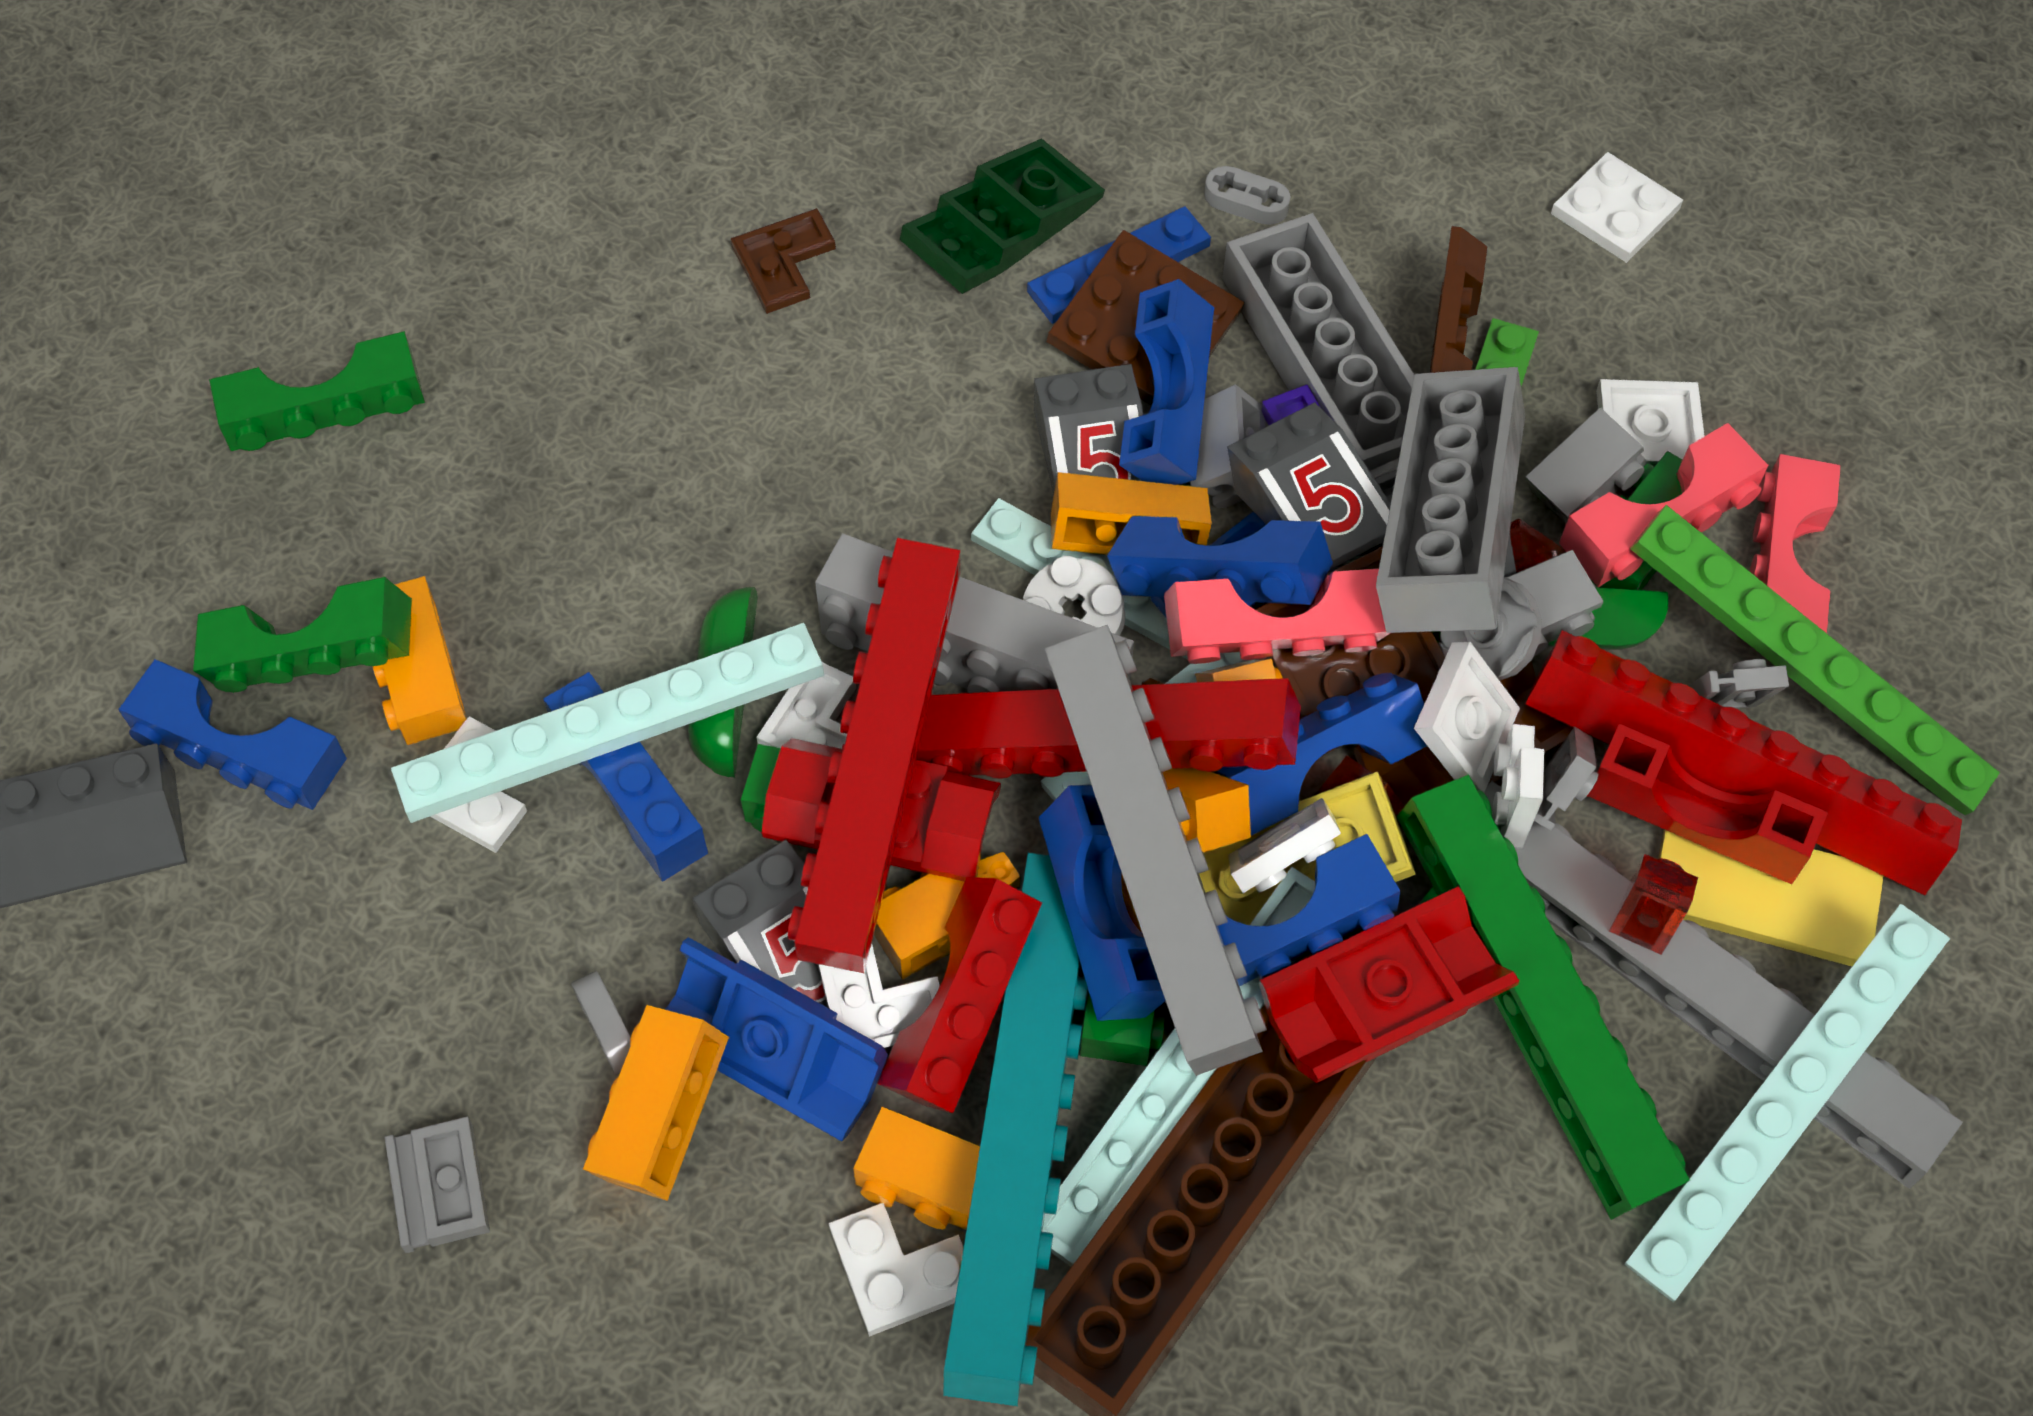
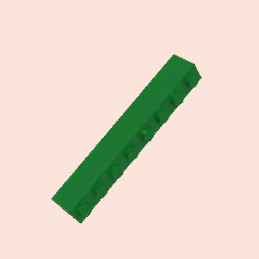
M1468 774L1412 797L1397 815V819L1438 896L1458 886L1460 887L1466 898L1472 927L1495 963L1514 971L1519 979L1517 986L1493 997L1610 1219H1615L1691 1181L1685 1171V1160L1680 1149L1673 1141L1668 1140L1656 1118V1107L1651 1096L1646 1090L1639 1087L1628 1067V1057L1625 1048L1616 1037L1611 1036L1600 1016V1005L1596 995L1588 986L1583 985L1572 964V953L1568 944L1561 936L1556 935L1545 915V904L1540 893L1533 886H1529L1518 865V855L1515 847L1508 838L1502 836L1494 822L1492 808L1487 796L1480 789H1476Z

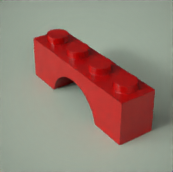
M1621 724L1618 725L1597 771L1599 774L1597 781L1587 795L1791 885L1810 859L1828 814L1824 810L1777 790L1762 795L1747 796L1724 792L1706 785L1691 776L1679 765L1673 755L1671 745Z
M966 877L945 925V929L950 937L951 946L949 962L942 983L924 1013L913 1024L899 1032L878 1080V1085L926 1107L954 1113L1042 902L997 878Z

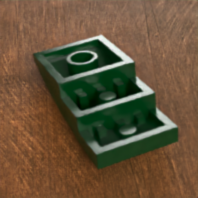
M1041 138L978 165L972 182L940 195L937 210L904 224L899 240L963 294L1006 271L1076 220L1103 198L1105 189Z

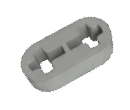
M1229 166L1217 167L1211 170L1206 177L1205 199L1210 206L1218 210L1267 225L1277 224L1288 215L1291 196L1289 190L1277 181ZM1225 184L1233 186V188H1229L1227 192H1221L1218 190L1219 188L1222 189ZM1268 198L1276 200L1270 207L1262 205Z
M594 971L571 982V985L616 1075L621 1072L630 1049L631 1037L597 971Z

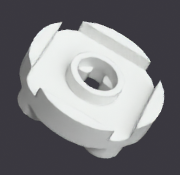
M1062 556L1057 558L1052 564L1041 569L1028 584L1023 600L1064 615L1065 611L1062 606L1067 600L1074 601L1077 598L1084 599L1082 608L1086 614L1081 620L1074 616L1072 618L1098 628L1108 625L1111 633L1120 636L1125 624L1123 595L1114 576L1100 564L1088 559Z

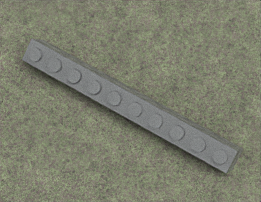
M1493 781L1488 784L1484 792L1491 808H1493L1495 793L1501 792L1502 789ZM1534 821L1523 848L1515 847L1518 855V865L1529 886H1533L1540 893L1545 904V915L1553 926L1761 1080H1766L1815 1016L1803 1006V1003L1795 994L1784 988H1777L1756 973L1755 968L1748 960L1740 955L1727 952L1712 941L1701 926L1693 921L1683 920L1665 907L1661 899L1654 892L1645 887L1636 886L1618 873L1616 867L1607 858L1599 854H1592L1574 841L1570 833L1560 824L1556 823L1550 831ZM1497 825L1501 833V825ZM1865 1051L1814 1117L1815 1120L1909 1189L1928 1172L1963 1123L1950 1113L1947 1105L1933 1095L1922 1093L1901 1078L1898 1070L1889 1062L1880 1058H1874Z

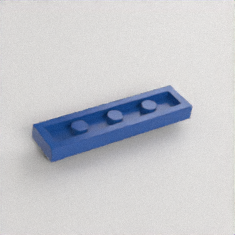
M1186 206L1130 233L1177 262L1209 247L1211 242V236ZM1115 240L1027 283L1028 294L1052 324L1056 323Z

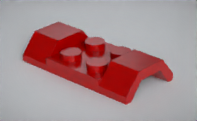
M791 738L781 746L766 793L761 832L763 838L781 842L787 840L791 844L813 849L819 848L822 835L814 833L816 816L821 801L830 803L835 785L828 783V771L834 750L843 752L845 744L842 745L841 749ZM916 760L891 866L965 881L966 877H977L983 839L993 803L999 797L1001 783L949 772L948 766Z
M1458 886L1261 979L1259 987L1269 1021L1296 1068L1305 1076L1318 1083L1363 1060L1368 1062L1465 1015L1468 1009L1517 986L1519 979L1514 971L1495 963L1472 927L1465 895Z

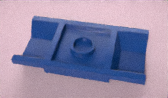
M686 938L682 942L680 951L687 958V962L676 994L665 1010L702 1019L729 1036L717 1068L719 1072L836 1139L843 1141L849 1135L872 1098L888 1056L883 1046L837 1021L838 1013L747 962L740 960L735 964L693 939Z

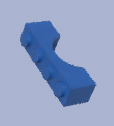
M1180 279L1140 292L1135 336L1143 346L1151 364L1154 377V399L1148 414L1124 421L1119 463L1121 467L1141 481L1173 485L1196 480L1214 316V307Z
M1131 516L1107 555L1121 594L1125 596L1164 597V593L1175 582L1229 579L1236 593L1243 601L1311 605L1333 564L1321 522L1271 520L1259 531L1242 540L1229 544L1206 546L1186 540L1177 517Z
M154 659L118 709L131 728L129 731L130 736L141 745L147 746L157 743L159 746L161 744L174 750L175 756L185 764L196 769H202L205 764L219 769V774L231 784L242 789H247L250 783L265 789V794L272 801L289 809H292L297 803L313 810L347 759L336 736L292 717H288L270 730L254 735H231L215 729L210 725V712L213 701L200 678Z
M590 672L543 698L547 712H551L604 692ZM640 742L579 763L580 766L584 765L602 786L625 823L633 841L662 882L708 854L701 825Z
M1382 673L1368 678L1364 681L1362 689L1348 696H1335L1318 704L1316 712L1299 721L1295 765H1276V767L1268 770H1258L1248 766L1222 767L1217 771H1213L1212 773L1249 785L1251 836L1298 812L1299 794L1303 780L1311 766L1326 752L1339 746L1358 744L1365 753L1393 764L1426 747L1427 744L1414 729L1424 706L1418 684L1392 673Z
M1069 785L1038 818L1097 1021L1146 1018L1166 1000L1143 933L1135 926L1126 909L1122 892V872L1092 785Z
M1368 834L1316 857V887L1306 906L1292 918L1275 925L1251 926L1227 917L1228 922L1218 926L1224 945L1235 942L1243 961L1247 976L1237 979L1239 987L1255 978L1260 977V979H1263L1292 965L1291 961L1309 953L1314 955L1342 942V937L1361 928L1365 931L1394 917L1393 913L1398 910L1400 889Z

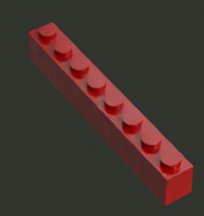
M897 538L892 557L884 555L878 575V587L884 588L881 603H871L865 629V634L872 636L868 653L859 651L854 668L853 683L860 685L856 702L847 700L842 714L840 732L847 734L843 752L834 750L830 761L828 783L835 785L830 803L821 801L816 816L814 833L822 835L817 854L808 853L803 867L801 886L808 887L804 907L794 906L789 922L788 939L795 941L797 958L800 961L865 973L960 578V550Z
M1563 630L1561 631L1526 701V705L1572 727L1575 726L1584 733L1609 745L1619 724L1669 744L1676 761L1686 772L1704 784L1718 790L1747 796L1762 795L1777 790L1824 810L1828 814L1816 844L1924 896L1958 850L1962 819L1954 816L1945 807L1936 803H1926L1903 792L1891 781L1871 777L1850 767L1845 760L1838 756L1825 755L1800 743L1793 735L1787 732L1774 731L1749 719L1745 713L1736 708L1724 707L1700 696L1688 685L1673 683L1650 672L1637 661L1624 660L1607 652L1586 637L1574 636Z
M1288 678L1131 685L1133 691L1143 688L1155 718L1146 722L1145 725L1151 740L1161 736L1172 769L1195 768L1200 771L1213 772L1222 767L1248 766L1253 769L1268 770L1276 767V765H1295L1301 705ZM1059 689L931 695L916 760L948 766V771L967 776L986 775L997 779L1008 778L1012 774L1036 773L1046 777H1057L1062 775L1063 772H1087Z

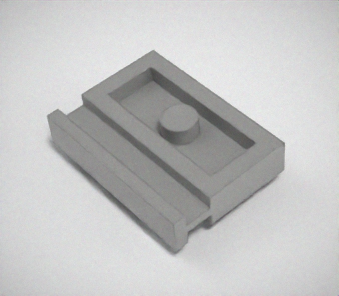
M1753 659L1734 663L1733 670L1718 675L1717 671H1709L1689 686L1700 696L1719 705L1738 709L1760 705L1789 687L1786 665L1767 667L1766 660Z
M1575 726L1544 769L1543 800L1534 821L1550 831L1556 825L1555 810L1557 807L1566 811L1574 798L1582 801L1595 785L1599 775L1594 771L1597 759L1595 758L1593 738Z
M468 1116L411 1130V1134L394 1137V1135L385 1137L400 1245L405 1253L414 1252V1248L429 1244L433 1247L490 1232L473 1125Z

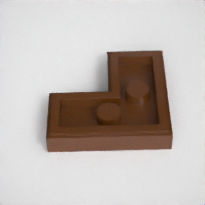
M817 208L731 238L732 248L766 314L810 299V290L795 263L836 249L835 240Z

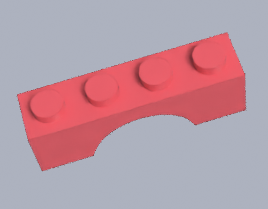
M1727 423L1688 446L1676 474L1681 486V495L1664 503L1639 504L1608 492L1569 515L1559 544L1566 552L1574 551L1587 575L1597 587L1615 577L1618 580H1623L1633 574L1643 562V559L1630 549L1631 546L1664 506H1669L1698 531L1704 532L1719 520L1722 513L1734 506L1737 509H1742L1760 494L1761 487L1759 484L1769 465Z
M1780 454L1771 473L1765 472L1759 484L1761 492L1757 496V501L1765 502L1764 513L1760 512L1757 516L1753 531V542L1761 543L1760 554L1754 555L1750 572L1827 633L1830 590L1815 582L1803 571L1795 558L1793 541L1802 535L1825 530L1838 503L1841 465Z
M1379 569L1332 572L1324 579L1308 610L1303 614L1287 618L1268 616L1248 606L1236 593L1229 579L1175 582L1164 593L1171 657L1187 656L1188 663L1201 664L1218 661L1221 659L1220 653L1240 652L1242 660H1255L1273 656V649L1292 648L1294 656L1320 654L1325 652V646L1344 644L1345 652H1363L1377 648L1376 642L1390 634L1386 633L1376 589Z

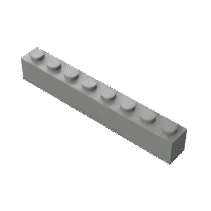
M1104 625L1046 647L1045 651L1188 1065L1197 1076L1263 1052L1257 1033L1266 1031L1267 1028L1255 996L1244 1000L1237 979L1247 976L1236 943L1224 945L1218 926L1227 923L1228 920L1216 889L1205 892L1199 873L1208 871L1209 868L1198 838L1187 841L1181 822L1191 818L1179 786L1169 790L1163 772L1172 769V765L1161 736L1152 740L1149 736L1145 723L1155 718L1144 689L1140 688L1133 691L1128 674L1136 672L1137 668L1126 639L1116 643L1108 625Z

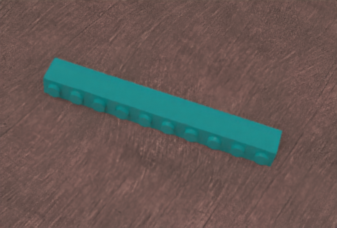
M1028 853L1022 892L1042 902V905L1005 991L944 1366L943 1396L1018 1406L1021 1384L1033 1385L1038 1347L1028 1346L1026 1343L1029 1325L1041 1327L1046 1289L1034 1287L1037 1269L1049 1270L1053 1233L1042 1232L1045 1214H1057L1061 1179L1051 1178L1050 1174L1052 1160L1064 1162L1068 1126L1058 1125L1060 1108L1071 1110L1075 1075L1065 1074L1067 1058L1078 1060L1082 1025L1072 1024L1074 1009L1085 1011L1088 990L1085 976H1079L1080 959L1050 856Z

